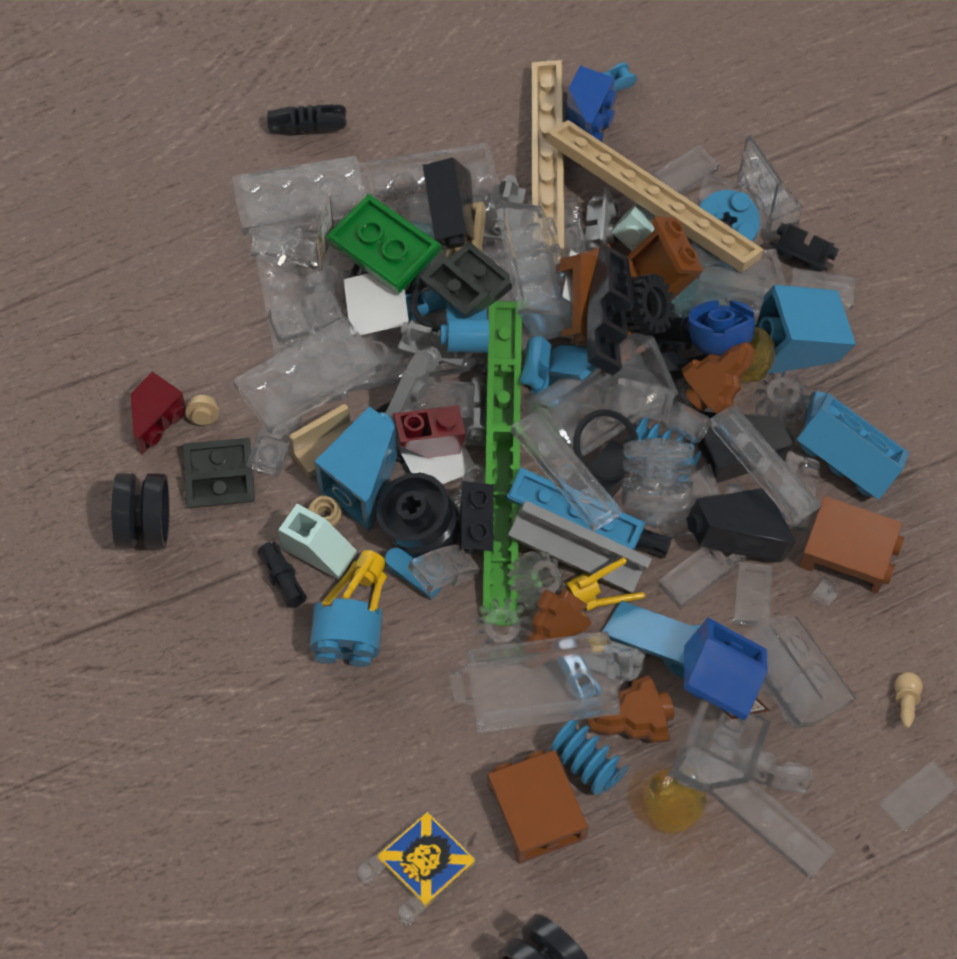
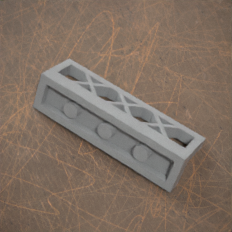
M525 501L520 506L507 535L512 540L588 575H592L621 558H626V564L599 580L629 594L634 592L642 572L648 568L652 558L529 501Z

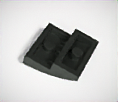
M470 241L451 258L447 259L443 255L420 276L422 282L465 318H469L488 308L516 286L515 278Z
M250 438L183 444L187 508L255 502Z

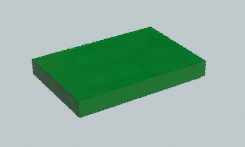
M369 193L325 236L326 242L398 295L442 251L440 243Z

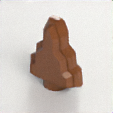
M744 342L730 347L720 356L709 354L701 361L693 359L681 369L686 381L690 385L685 391L687 398L701 411H705L709 407L722 419L725 418L735 406L733 398L741 389V377L750 368L756 350L749 342Z
M563 588L559 595L549 590H544L537 603L538 611L532 621L533 632L526 641L521 661L534 668L550 658L553 654L551 650L553 647L565 640L573 639L579 633L585 632L592 624V621L582 612L587 604L565 588Z
M650 675L633 680L632 687L620 691L615 702L600 706L587 717V723L590 727V732L609 736L624 733L632 740L646 738L652 744L670 740L667 721L673 720L675 715L668 691L658 693Z

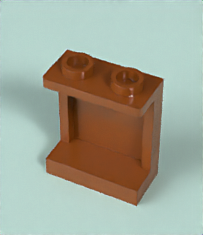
M656 216L651 221L655 230L625 257L632 261V277L658 274V277L662 276L665 279L664 283L670 285L668 293L673 292L675 298L704 270L698 260L696 251L691 247L684 233L682 224L677 218Z
M577 254L560 259V272L573 273L572 328L561 330V337L573 339V344L587 345L588 305L598 256ZM629 261L632 277V261ZM628 331V337L624 341L632 340V331Z
M824 496L799 567L812 572L815 563L871 582L873 583L871 591L878 593L881 584L889 585L895 565L889 564L892 554L899 555L905 538L899 535L902 522Z
M556 750L547 753L545 751L534 752L528 755L525 761L514 765L512 763L501 764L495 767L492 773L488 774L487 786L489 791L494 793L514 842V853L519 864L586 839L588 825Z

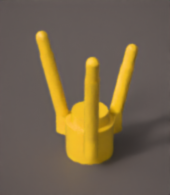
M362 551L358 560L353 561L347 573L321 602L323 607L329 606L352 579L342 596L343 599H349L358 584L371 586L374 583L375 586L369 610L375 612V609L378 607L382 586L387 578V575L383 573L386 566L385 559L374 551Z
M621 558L592 575L582 573L565 583L566 589L587 604L585 607L587 611L598 606L616 604L621 601L628 602L645 597L644 592L596 599V595L601 593L597 580L626 564V558Z

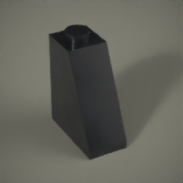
M454 157L423 164L434 238L448 249L463 247L465 241L475 239L471 171Z
M698 411L692 415L690 431L700 452H702L701 455L715 484L789 460L792 447L794 446V437L788 427H784L780 417L728 413L722 419L715 412Z
M767 487L698 498L686 518L688 529L694 535L699 547L774 562H784L796 542Z

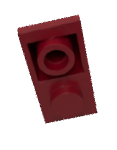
M153 371L130 394L133 435L137 451L142 455L149 447H154L159 443L164 431L171 424H176L180 421L186 409L183 392Z
M459 405L393 413L396 433L401 447L427 458L461 454L466 431Z

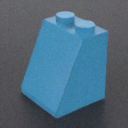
M773 285L752 308L754 310L755 331L750 344L756 350L753 362L757 375H767L836 363L856 345L838 290Z
M369 406L314 461L319 492L336 500L341 510L368 531L374 526L377 502L382 491L388 486L397 458L395 423L386 413H378Z

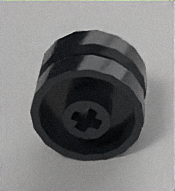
M421 472L409 473L394 479L382 491L377 502L376 517L381 529L389 537L395 548L402 549L415 560L433 559L445 553L456 542L460 533V512L445 486L432 475Z
M134 473L116 474L113 483L111 505L112 533L115 548L135 549L140 540V534H142V540L146 548L166 549L170 522L169 485L166 474L148 473L143 480L142 489L139 479Z
M535 914L522 927L523 940L511 938L498 952L499 959H589L570 935L552 920L541 914Z

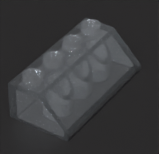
M502 200L495 202L518 315L533 337L543 336L546 340L561 336V330L572 328V303L562 297L566 273L560 272L559 264L563 254L559 244H555L553 236L558 235L555 221L552 216L547 218L541 206Z
M632 333L620 343L622 369L614 376L596 368L582 381L561 378L528 399L541 428L570 462L574 463L577 461L573 449V437L578 424L587 414L601 409L613 410L621 413L634 424L679 395L654 337ZM607 416L591 420L581 434L580 448L582 455L585 456L625 430L624 424L615 418Z

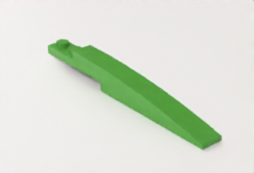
M496 301L489 306L485 484H494L493 551H484L482 626L517 627L518 542L508 538L507 535L519 511V506L506 499L520 470L522 302Z

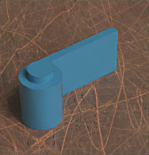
M446 302L447 325H441L440 345H447V352L488 353L489 320H487V308L469 318H465Z
M558 345L550 352L548 367L549 384L544 393L552 394L568 379L582 381L597 368L588 363L587 348Z
M621 601L602 631V635L605 638L662 658L667 669L684 679V646L700 625L691 626Z

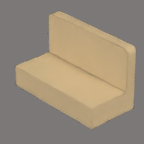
M346 404L337 407L289 436L291 455L309 479L316 475L314 461L352 424L350 421V409Z

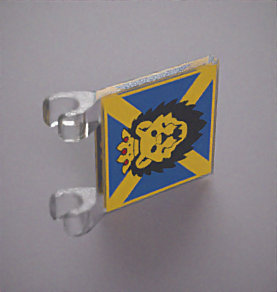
M426 810L375 856L362 863L357 870V879L367 886L385 869L413 897L398 910V921L403 926L408 927L431 903L474 866L478 859Z

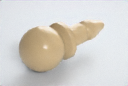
M905 672L897 677L894 688L896 691V702L901 705L900 718L904 727L909 728L915 718V706L921 701L920 694L923 689V683L915 673Z

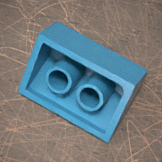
M831 394L827 395L797 438V441L801 443V448L807 454L813 457H821L828 463L827 466L833 473L840 477H848L856 483L855 487L859 492L867 497L874 496L878 500L904 469L909 455L906 449Z

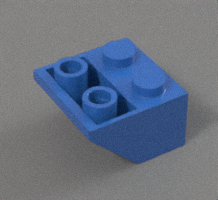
M580 66L568 88L566 121H571L601 142L604 137L602 133L604 128H610L615 116V111L611 110L617 98V92L613 91L615 77Z
M707 617L684 646V689L692 696L704 699L745 721L751 712L768 672L767 649Z

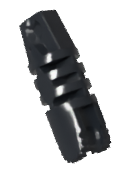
M318 104L316 106L307 105V107L290 106L267 111L269 133L282 134L342 130L343 128L345 129L347 124L346 109L340 104Z

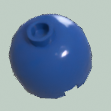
M719 300L708 301L691 309L688 320L692 343L701 353L707 356L709 354L720 356L734 345L744 342L750 343L755 331L754 310L747 304L730 300V306H719Z

